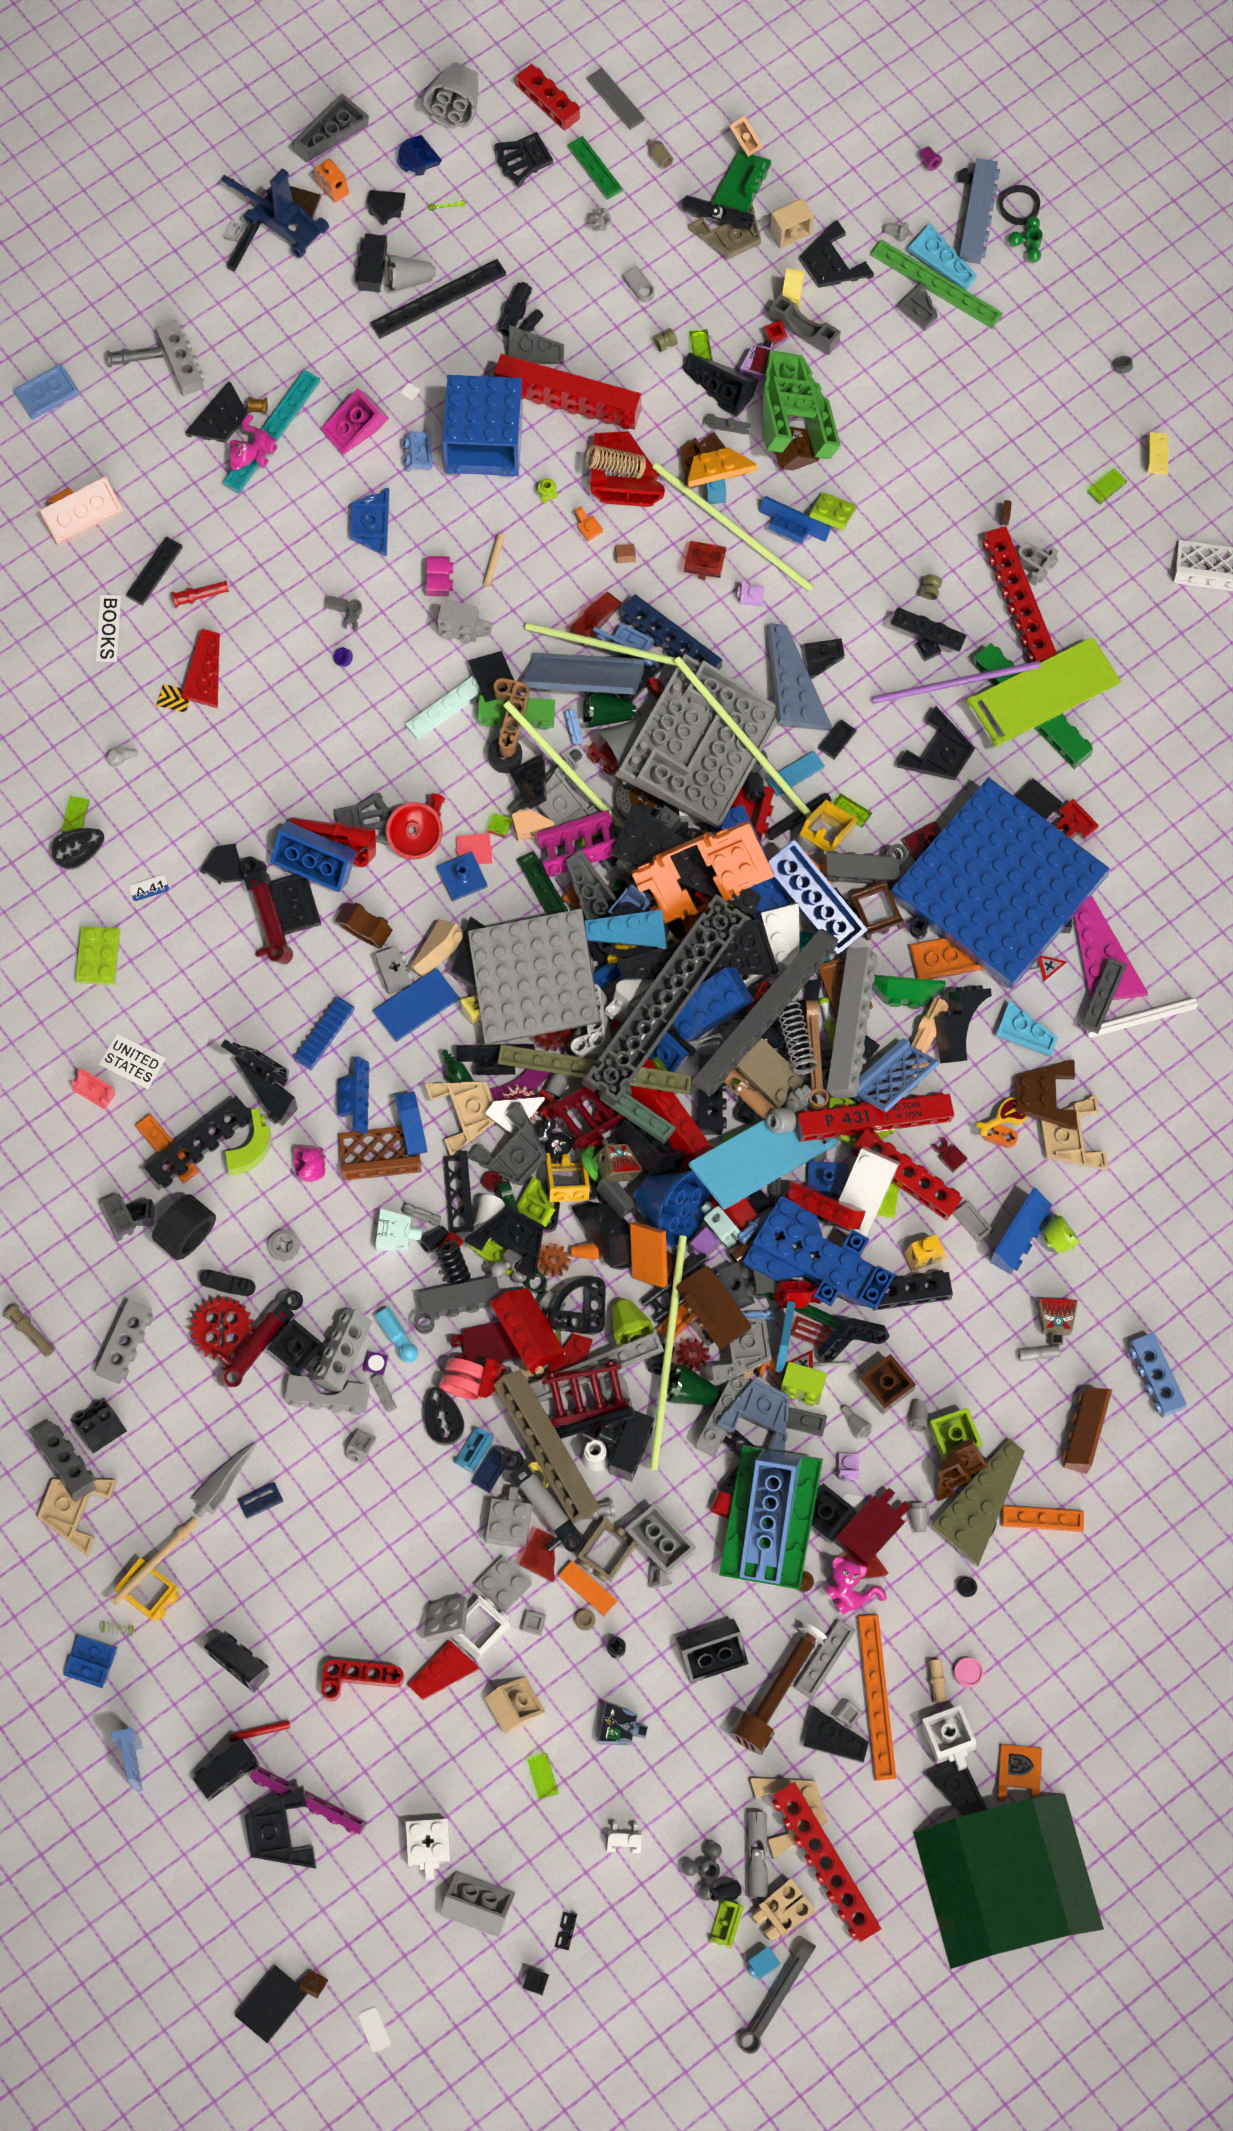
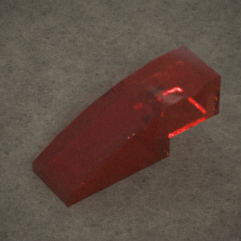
M607 591L584 611L582 617L571 625L569 633L592 638L595 635L593 628L600 629L616 612L622 602Z

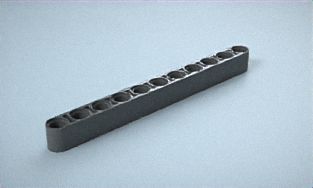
M820 929L699 1071L693 1081L696 1087L708 1095H712L834 951L839 941L837 937L824 929Z

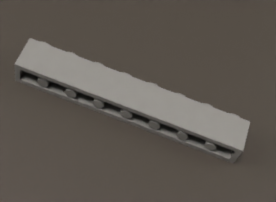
M869 947L847 949L827 1091L834 1098L857 1097V1090L860 1087L859 1076L862 1070V1054L865 1051L864 1040L867 1035L866 1026L867 1019L870 1016L869 1005L872 999V984L875 980L874 970L877 964V955Z

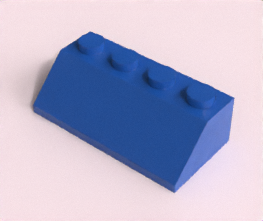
M1033 1187L998 1244L990 1261L991 1264L1010 1275L1013 1270L1018 1271L1023 1262L1021 1260L1022 1255L1029 1253L1033 1246L1030 1242L1033 1237L1038 1238L1043 1229L1040 1227L1043 1221L1047 1223L1053 1213L1050 1211L1052 1204L1035 1187Z

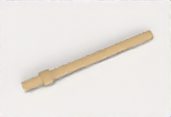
M193 1517L184 1527L181 1526L175 1532L176 1535L111 1601L117 1605L180 1541H184L190 1535L189 1532L199 1521Z

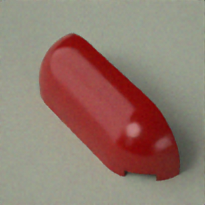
M606 476L607 480L605 483L591 484L592 494L594 493L600 499V502L606 504L649 507L663 499L665 494L663 484L653 479Z

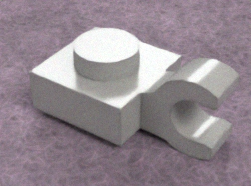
M804 1085L802 1090L798 1088L791 1092L784 1106L790 1108L797 1117L809 1105L806 1097L810 1094L811 1089Z

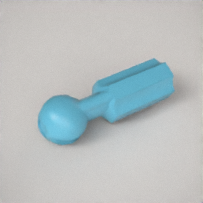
M390 1307L378 1312L375 1317L390 1341L398 1349L400 1359L407 1363L414 1362L418 1357V1349L414 1344H411L405 1335V1330Z

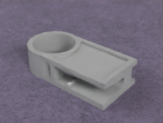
M637 266L623 274V280L638 300L649 302L654 298V286ZM643 288H648L652 293L649 296H642L639 291Z

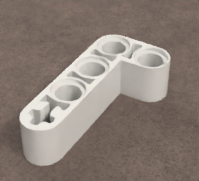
M597 984L594 985L600 1023L588 1025V1034L572 1041L571 1050L577 1057L597 1059L612 1040L610 1019L605 1014V1009L608 1006L607 996Z

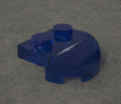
M422 135L405 140L401 144L397 156V163L400 168L405 172H408V170L416 172L415 175L417 176L424 175L427 169L440 165L442 161Z

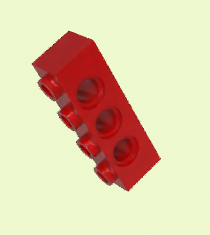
M531 63L516 75V86L563 131H566L580 119L579 105L576 102H572L563 90L560 91L553 80L544 76L540 68H536Z

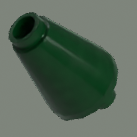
M677 1364L675 1370H671L669 1374L670 1386L667 1390L666 1401L669 1403L702 1406L717 1405L722 1395V1390H719L717 1386H714V1384L687 1366Z

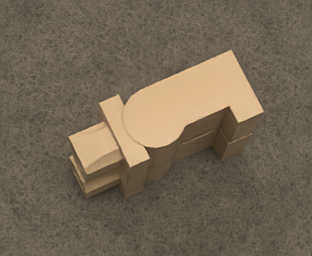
M792 1879L788 1880L759 1905V1909L752 1915V1918L758 1925L766 1919L770 1921L772 1926L764 1931L770 1941L779 1936H785L816 1913V1910L805 1896L787 1908L803 1895Z

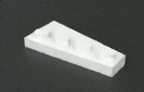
M799 902L761 912L767 937L779 969L778 977L800 953Z

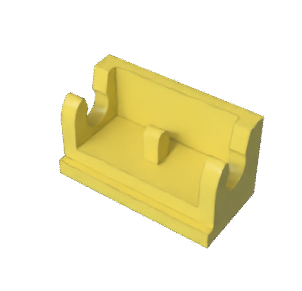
M1149 433L1147 440V473L1168 474V435L1165 433Z

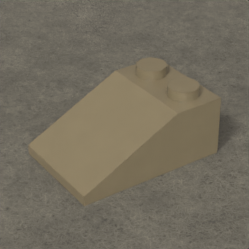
M762 1037L736 1066L750 1086L757 1089L776 1108H780L786 1102L790 1093L797 1090L804 1082L799 1074L793 1072L792 1066Z

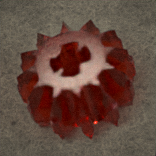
M697 1338L693 1339V1343L686 1339V1345L680 1343L679 1348L681 1350L676 1351V1355L679 1356L677 1363H683V1365L688 1366L691 1370L695 1367L696 1371L699 1372L700 1365L706 1367V1361L710 1360V1356L707 1354L709 1348H703V1341L697 1344ZM690 1352H691L692 1354H693V1352L697 1353V1354H696V1358H694V1356H693V1359L690 1358V1357H689Z

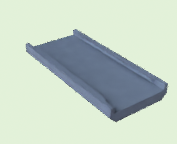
M533 653L532 663L525 680H522V682L527 684L529 688H539L540 690L555 689L559 691L620 693L635 696L644 673V659Z

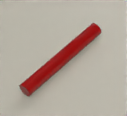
M289 1720L231 1733L228 1736L229 1741L234 1742L241 1738L247 1739L290 1729L291 1726Z

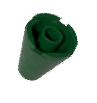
M585 692V696H588V701L583 703V722H587L584 725L585 728L630 721L636 715V706L633 705L632 701L604 693Z

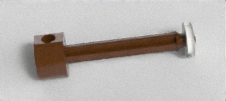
M801 1623L803 1627L798 1629L804 1636L799 1638L800 1640L754 1715L741 1712L729 1732L730 1737L737 1743L756 1754L762 1755L773 1738L775 1732L768 1725V1722L811 1651L815 1648V1642L824 1645L823 1640L828 1639L824 1633L810 1624Z

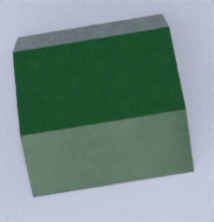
M1065 1794L1031 1798L957 1817L913 1833L950 1969L993 1955L1066 1936L1104 1930Z

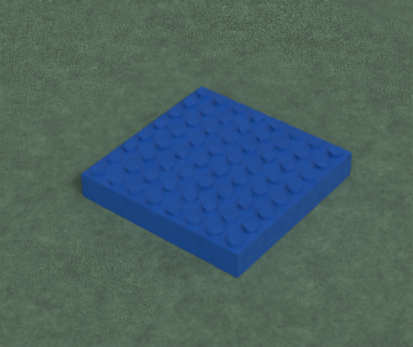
M988 777L892 888L891 894L898 903L915 916L925 918L928 926L1009 988L1013 989L1108 877L1110 868Z

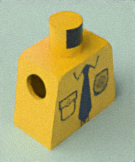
M937 1234L910 1244L904 1253L911 1272L946 1259Z

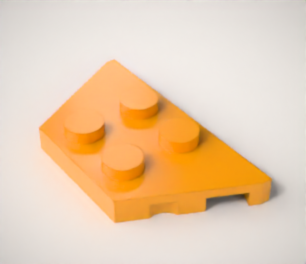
M731 448L702 453L693 458L688 486H697L757 471V464Z

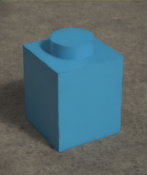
M725 479L706 483L707 502L709 504L726 503Z
M768 1946L747 1962L749 1965L747 1970L753 1978L757 1977L760 1981L779 1967L781 1963Z

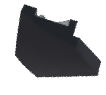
M370 190L367 203L369 214L375 215L380 219L382 225L387 224L388 220L393 217L400 218L401 211L404 209L406 193Z
M236 844L217 846L200 872L203 874L207 873L216 879L218 884L222 882L243 881L245 877L241 870Z

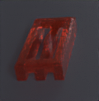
M797 1316L790 1336L820 1347L823 1342L795 1332L796 1329L823 1340H827L834 1330ZM801 1323V1324L806 1325V1326H808V1327H811V1328H813V1329L819 1330V1331H821V1332H824V1333L828 1334V1336H826V1335H824V1334H821V1333H819V1332H816V1331H814V1330H811V1329H809V1328L803 1327V1326L798 1325V1324Z

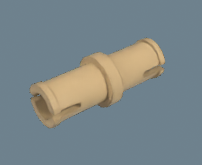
M942 1660L929 1661L932 1678L930 1684L933 1686L934 1703L947 1701L944 1684L946 1678L943 1676Z

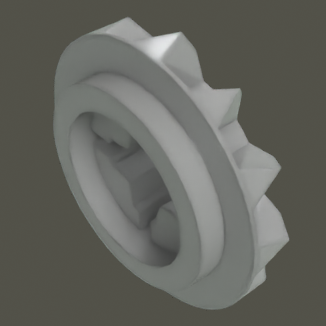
M289 1230L277 1231L269 1239V1252L275 1259L282 1260L283 1262L289 1259L292 1260L300 1249L299 1238ZM280 1239H282V1241H284L285 1244L290 1243L288 1245V1252L283 1248L279 1249L281 1247Z

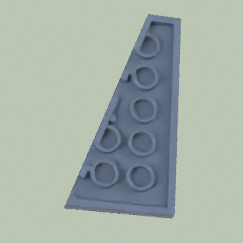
M770 623L767 626L778 724L830 731L832 725L788 626Z

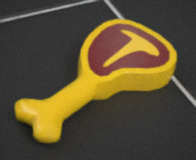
M1011 1097L999 1106L995 1118L986 1123L977 1121L976 1127L980 1129L981 1136H987L988 1131L999 1124L1011 1123L1020 1125L1027 1120L1028 1116L1017 1113L1016 1098Z

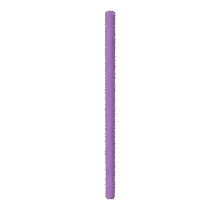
M1040 661L872 696L873 703H881L1041 668Z

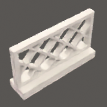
M1179 540L1174 583L1233 591V569L1227 564L1233 560V547ZM1182 547L1190 548L1193 552L1187 555L1182 550ZM1208 550L1211 555L1205 558L1201 551ZM1222 552L1227 553L1230 557L1223 560L1219 554ZM1197 555L1201 561L1195 564L1190 558ZM1215 557L1220 563L1213 566L1209 560ZM1187 561L1191 567H1181L1180 565ZM1205 563L1210 569L1202 570L1199 566ZM1224 566L1229 572H1219L1217 569Z

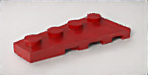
M201 629L181 695L183 699L217 709L220 633Z

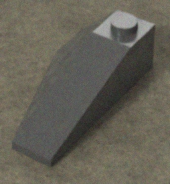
M579 850L565 860L584 917L586 920L610 917L608 916V911L618 899L583 852Z

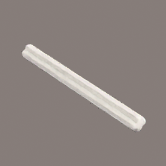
M1195 998L1182 1000L1103 1022L1098 1034L1086 1030V1033L1091 1038L1197 1008L1198 1004Z

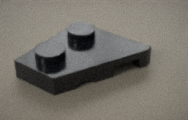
M842 638L804 643L811 679H814L845 657Z

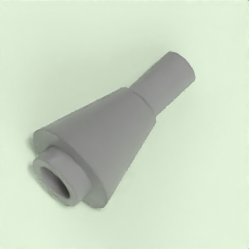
M848 1405L841 1409L849 1419L857 1438H866L871 1434L872 1424L859 1415L854 1414Z

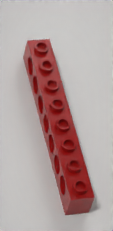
M1004 526L985 532L982 545L984 550L988 551L990 566H994L996 571L997 583L1000 582L1002 586L1001 593L1003 598L1007 599L1009 614L1013 615L1015 619V629L1021 634L1020 641L1023 648L1026 647L1028 652V662L1040 661L1041 663L1057 655L1007 527ZM996 548H1001L1003 551H997ZM1002 564H1007L1010 567H1003ZM1009 580H1013V581H1015L1016 583L1012 584V583H1010V582H1008V581H1009ZM1015 596H1020L1022 599L1018 600ZM1022 612H1026V613H1028L1029 615H1028V616H1023L1021 613H1022ZM1027 629H1034L1035 632H1029ZM1034 645H1040L1042 648H1035Z
M793 1782L772 1795L774 1800L771 1802L777 1812L781 1810L785 1818L782 1820L788 1830L792 1829L796 1835L793 1837L798 1848L803 1847L806 1855H804L806 1862L810 1867L814 1866L817 1871L815 1877L820 1885L825 1884L828 1890L826 1892L828 1899L831 1903L835 1902L839 1910L836 1911L842 1922L846 1921L850 1927L848 1933L851 1938L862 1942L882 1929L797 1784ZM789 1802L797 1804L798 1811L795 1814L788 1812L787 1805ZM804 1820L808 1823L809 1829L807 1832H801L798 1829L799 1821ZM812 1838L817 1839L820 1844L819 1849L816 1851L809 1848V1841ZM822 1857H827L830 1860V1867L828 1869H823L820 1866L819 1861ZM834 1875L841 1878V1885L837 1888L833 1887L830 1883V1879ZM844 1894H849L852 1897V1903L849 1906L843 1905L841 1901ZM855 1912H859L863 1916V1921L859 1925L855 1924L852 1920Z

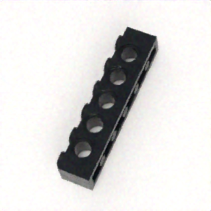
M236 1095L145 1166L144 1173L158 1190L162 1187L164 1189L169 1187L174 1182L172 1179L177 1175L183 1176L189 1170V1165L201 1162L204 1159V1154L208 1151H215L220 1146L219 1143L224 1139H230L235 1134L234 1131L239 1127L244 1128L250 1123L251 1112ZM230 1116L235 1119V1122L228 1124L224 1119ZM215 1128L220 1133L217 1136H212L209 1131ZM200 1140L205 1145L202 1148H197L194 1146V1142ZM185 1152L189 1155V1158L181 1160L178 1155ZM169 1164L174 1169L171 1172H165L163 1166Z

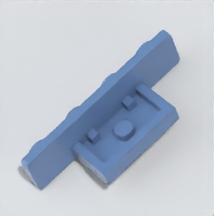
M623 623L614 636L596 627L593 628L596 639L649 651L655 642L653 638ZM627 654L631 658L644 659V664L649 667L653 665L658 668L660 665L658 661Z

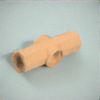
M940 998L934 999L927 1015H924L918 1027V1033L911 1045L927 1054L933 1039L937 1037L935 1017L943 1016V1012H947L950 1006L945 1000Z

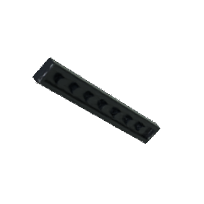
M495 259L371 321L370 325L377 337L381 339L506 276V271L499 260Z

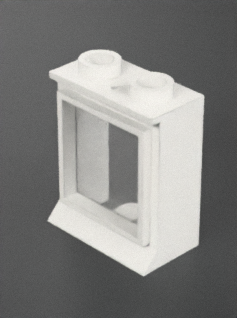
M481 1596L467 1610L465 1633L451 1636L464 1651L466 1650L474 1657L476 1662L510 1628V1618L503 1611L498 1612L493 1608L495 1604L489 1598L483 1599Z

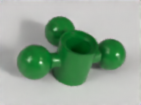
M1031 216L1026 221V227L1029 229L1026 236H1022L1019 232H1012L1008 237L1010 245L1015 247L1025 242V247L1029 250L1027 258L1030 262L1035 263L1041 259L1039 248L1043 233L1039 229V218Z

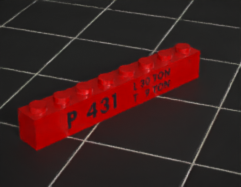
M939 1092L925 1097V1095H917L913 1099L903 1097L887 1112L867 1102L859 1103L853 1107L842 1105L838 1109L826 1107L815 1112L804 1110L796 1117V1128L799 1142L863 1134L866 1129L880 1132L891 1129L947 1123L952 1121L955 1114L950 1094ZM880 1100V1102L886 1104L887 1100Z

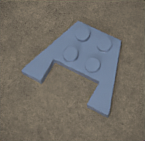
M754 1378L718 1419L715 1425L732 1433L741 1415L773 1432L768 1449L786 1452V1422L789 1415L790 1396Z

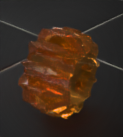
M553 1244V1249H551L550 1246L546 1245V1251L541 1250L540 1252L542 1257H539L538 1263H541L539 1270H544L545 1276L551 1272L552 1278H555V1273L563 1276L562 1270L568 1271L569 1267L567 1265L571 1264V1259L568 1258L570 1253L564 1252V1246L557 1249V1244ZM552 1258H556V1264H552Z

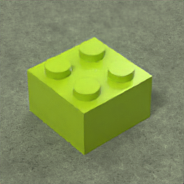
M788 1362L781 1392L789 1395V1400H795L796 1398L809 1406L819 1405L827 1373Z
M968 1408L931 1420L928 1427L942 1462L957 1446L970 1438L974 1440L979 1450L982 1448V1441Z

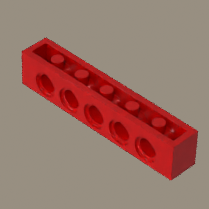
M866 1129L850 1151L858 1157L862 1147L865 1146L869 1149L877 1147L880 1150V1154L900 1162L892 1182L946 1221L963 1199L956 1189L944 1185L942 1179L930 1175L924 1166L916 1165L912 1162L910 1156L898 1152L893 1144L884 1142L872 1130ZM903 1170H909L912 1173V1177H906ZM919 1182H926L928 1184V1188H922L919 1185ZM935 1193L943 1194L944 1200H938Z

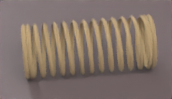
M593 444L588 449L586 465L588 468H596L597 470L600 469L601 471L604 470L605 472L608 471L615 474L619 473V475L623 474V476L626 475L627 477L639 479L645 471L646 459L643 455L621 452L620 450L617 451L616 449ZM595 448V451H594L593 456H592L591 466H590V465H589L590 455H591L592 450ZM639 460H640V461H641V463H640V470H639V473H638V475H637L636 472H637V469H638V462H639Z

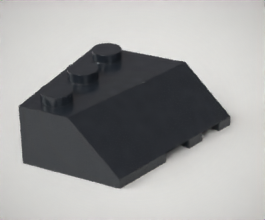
M221 1632L204 1646L207 1655L250 1691L255 1693L270 1675L268 1671L269 1666L261 1659L257 1660L252 1656L253 1653L245 1646L242 1648L236 1644L237 1639L231 1634L225 1635Z

